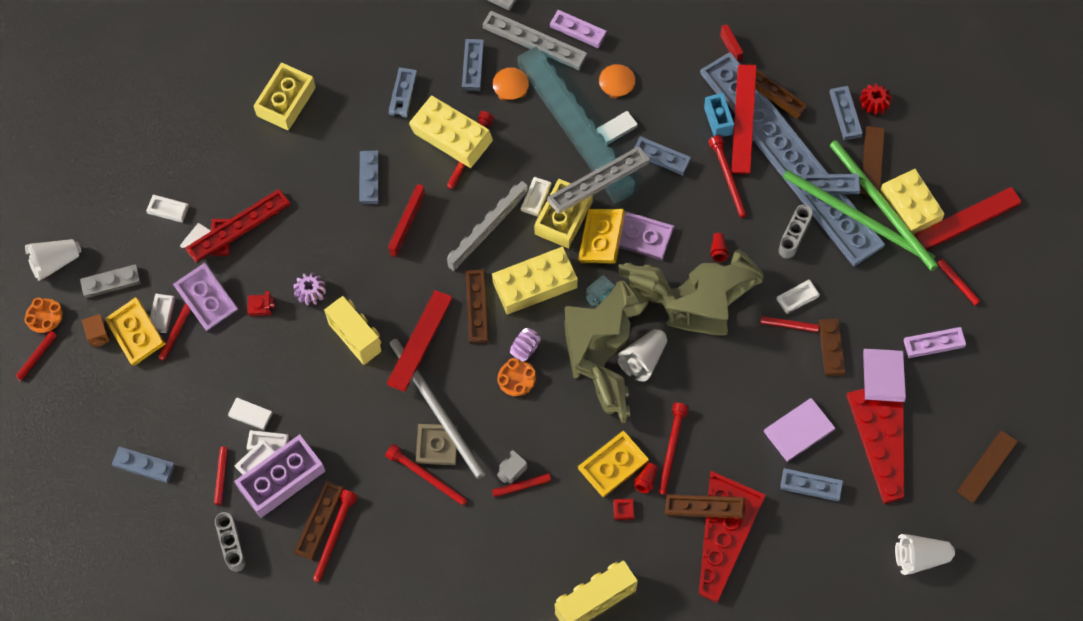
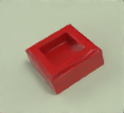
M614 499V521L634 520V499Z

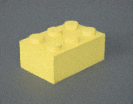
M281 62L254 104L257 117L289 131L316 88L314 78Z
M916 169L882 184L880 194L914 235L942 221L944 212Z
M558 179L550 195L571 183ZM593 195L560 214L547 201L534 225L535 235L569 249L588 213V209H590L593 203Z
M342 296L324 309L332 329L360 362L365 365L382 352L380 346L382 342L378 338L380 335L374 327L370 328L367 325L368 321L362 313L358 314L355 311L356 307L350 299L347 301Z

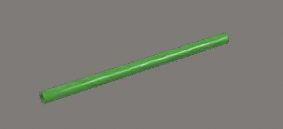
M837 140L833 141L830 144L832 150L852 174H859V183L929 270L932 271L937 268L938 264L845 149Z
M788 169L785 172L784 179L918 256L903 236ZM928 252V253L931 255V257L934 259V258H935V255H933L932 253Z

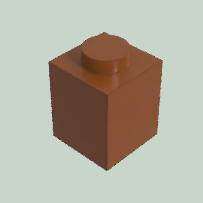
M101 314L82 320L85 334L91 347H99L110 341L105 321Z

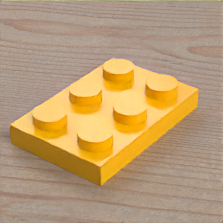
M588 209L578 258L580 263H616L626 213L623 209Z
M137 297L105 318L119 345L133 366L165 345V342Z
M622 431L580 464L578 469L604 498L647 464L649 459L631 438Z

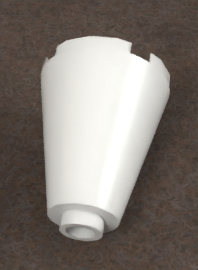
M73 239L25 245L26 254L30 253L29 264L38 281L78 258L81 252L79 243L74 242Z
M653 329L620 351L618 354V364L621 369L629 376L632 374L636 376L635 380H648L667 343L666 334L662 330Z
M909 534L899 535L898 538H901L900 543H896L895 546L896 562L898 566H902L903 571L900 572L904 575H910L951 562L955 556V549L951 546L950 542Z

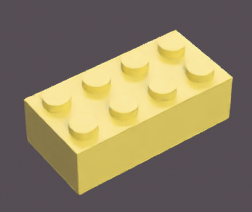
M432 95L409 122L415 135L469 168L475 164L493 141L489 129Z
M563 247L492 273L493 284L507 315L576 289L578 283L576 274Z
M617 561L608 567V571L603 574L601 572L595 574L589 583L585 585L581 583L573 589V593L568 596L567 594L560 596L556 600L557 603H555V615L559 621H589L634 593L637 588V579L625 561L620 563Z

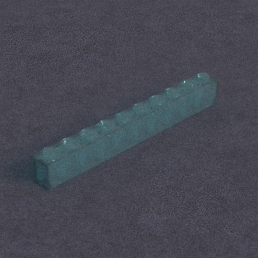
M536 46L519 55L518 66L527 75L529 82L592 172L615 160L614 151L611 147L608 148L606 146L603 135L597 133L593 121L587 119L581 105L578 106L575 102L576 98L572 92H568L564 80L558 78L556 69L552 64L549 65L543 51L540 52ZM629 175L604 189L616 204L634 193L635 182Z

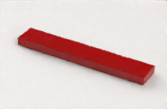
M738 65L732 174H751L756 65Z
M1010 187L915 233L914 236L928 250L1020 205L1022 201L1014 189Z
M278 189L186 246L185 249L197 264L290 206V202L282 191Z
M434 291L387 382L388 386L406 392L452 302V296Z

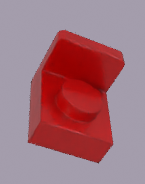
M265 291V295H248L249 316L272 315V308H275V298L271 296L270 291Z

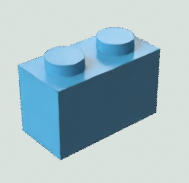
M720 93L705 97L704 109L713 135H720L722 137L732 135L734 123L724 94Z

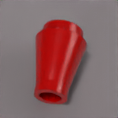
M715 233L713 235L710 256L715 262H723L727 260L729 251L724 234Z
M647 463L646 467L635 479L634 487L637 491L647 494L653 489L658 469L656 465Z

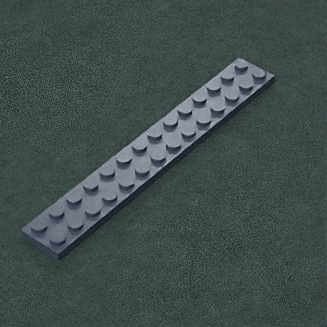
M729 52L702 68L700 74L716 94H724L727 106L735 117L737 71L740 63ZM756 90L753 141L783 177L787 169L800 177L802 175L828 174L769 99ZM784 179L803 204L811 207L814 218L853 267L884 248L885 244L875 231L813 195H802L800 187ZM845 194L832 195L855 208Z

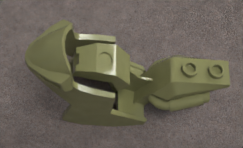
M742 249L734 252L731 264L728 266H721L717 263L700 264L689 274V279L675 289H670L660 268L651 265L635 266L631 263L619 264V276L628 279L630 286L637 289L648 302L664 305L669 315L666 325L708 335L725 336L728 334L727 307L755 285L762 283L764 277L763 272L758 268L754 260Z
M625 281L616 282L614 289L596 309L565 307V336L573 377L578 378L580 374H583L593 379L596 387L595 391L603 411L606 414L618 412L622 423H626L627 417H630V406L626 405L625 398H629L628 386H624V379L621 375L606 369L605 363L611 356H616L628 345L630 334L629 319L639 316L648 304L647 299Z

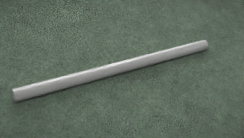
M393 339L390 342V346L397 357L400 358L404 348L398 339ZM417 369L412 380L477 479L482 478L485 472Z

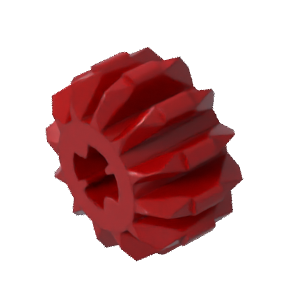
M875 83L874 87L869 84L866 89L862 90V96H860L862 109L867 108V113L873 111L874 115L878 111L883 114L885 109L890 107L892 97L889 95L890 91L884 90V85L878 87L877 83Z

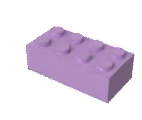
M299 434L234 482L258 516L262 518L324 473L325 469L321 461Z

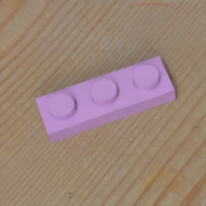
M560 10L556 12L550 23V28L596 48H599L606 36V30Z
M961 327L904 338L908 358L965 348L966 346Z

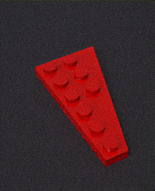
M865 388L847 393L846 396L883 504L903 499V402L866 400Z
M711 471L708 496L745 497L746 499L744 519L706 517L699 595L718 603L766 495Z

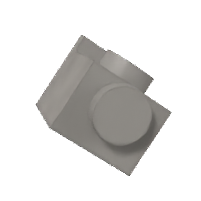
M512 450L510 458H506L500 464L499 473L497 474L498 478L504 483L513 484L527 470V462Z

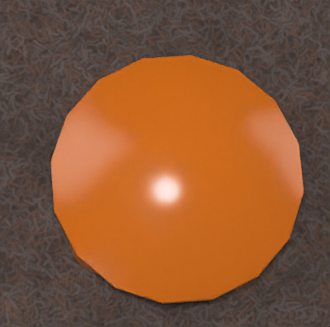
M614 64L606 67L601 72L599 84L605 93L609 94L611 98L616 99L634 89L635 76L628 67Z
M505 68L495 75L493 88L501 100H514L527 94L529 80L522 70Z
M35 298L26 311L24 321L35 332H49L61 322L63 316L62 307L53 299Z
M512 358L501 367L497 381L501 390L506 394L522 396L534 387L536 373L528 362Z

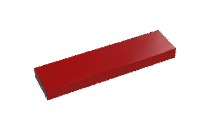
M418 184L388 246L389 253L393 257H397L425 196L423 185Z

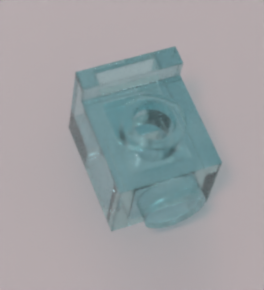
M602 275L586 289V299L592 306L595 305L597 307L615 286Z

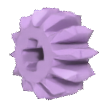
M304 273L303 279L297 278V284H294V290H296L294 294L295 297H299L300 303L305 301L306 305H309L313 301L316 305L317 299L323 300L322 295L326 294V289L324 288L326 284L324 281H321V276L315 277L314 273H311L307 277Z
M529 328L523 329L513 342L510 353L522 362L528 360L538 347L541 336Z

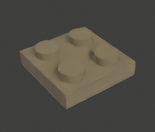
M418 424L416 464L456 465L457 447L444 427L435 424Z

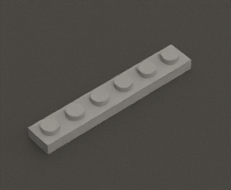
M490 11L482 24L483 29L576 70H580L587 57V53L493 11Z
M638 146L548 196L547 201L560 214L649 164L650 158Z
M521 181L518 185H514L506 198H502L498 202L497 207L487 213L485 220L474 227L472 234L469 237H465L461 241L460 246L449 253L447 263L451 270L455 271L527 195V184Z

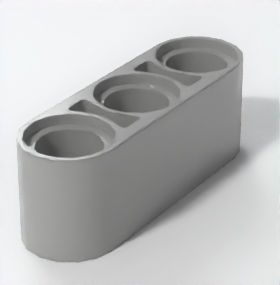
M808 205L798 206L789 222L778 250L783 258L793 257L803 239L813 213ZM800 214H803V215H806L807 217H806V218H802V217H800L799 215H800ZM791 230H798L800 233H793ZM785 245H789V246H791L792 248H791V249H786L784 246H785Z
M222 512L216 516L215 526L224 560L231 571L239 572L245 567L246 561L236 523L229 513ZM223 521H230L228 526L221 527ZM235 539L232 545H226L227 540ZM234 557L240 558L237 564L230 563Z

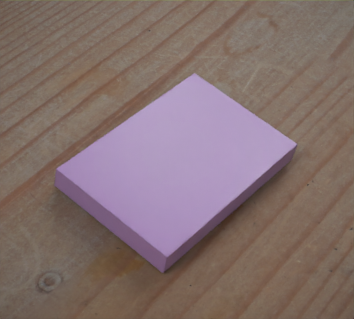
M626 212L619 248L663 261L674 226Z
M203 263L173 284L206 331L238 310L206 263Z
M864 349L865 399L905 402L903 351Z
M810 398L764 429V433L784 459L789 462L833 432L835 427L813 399Z

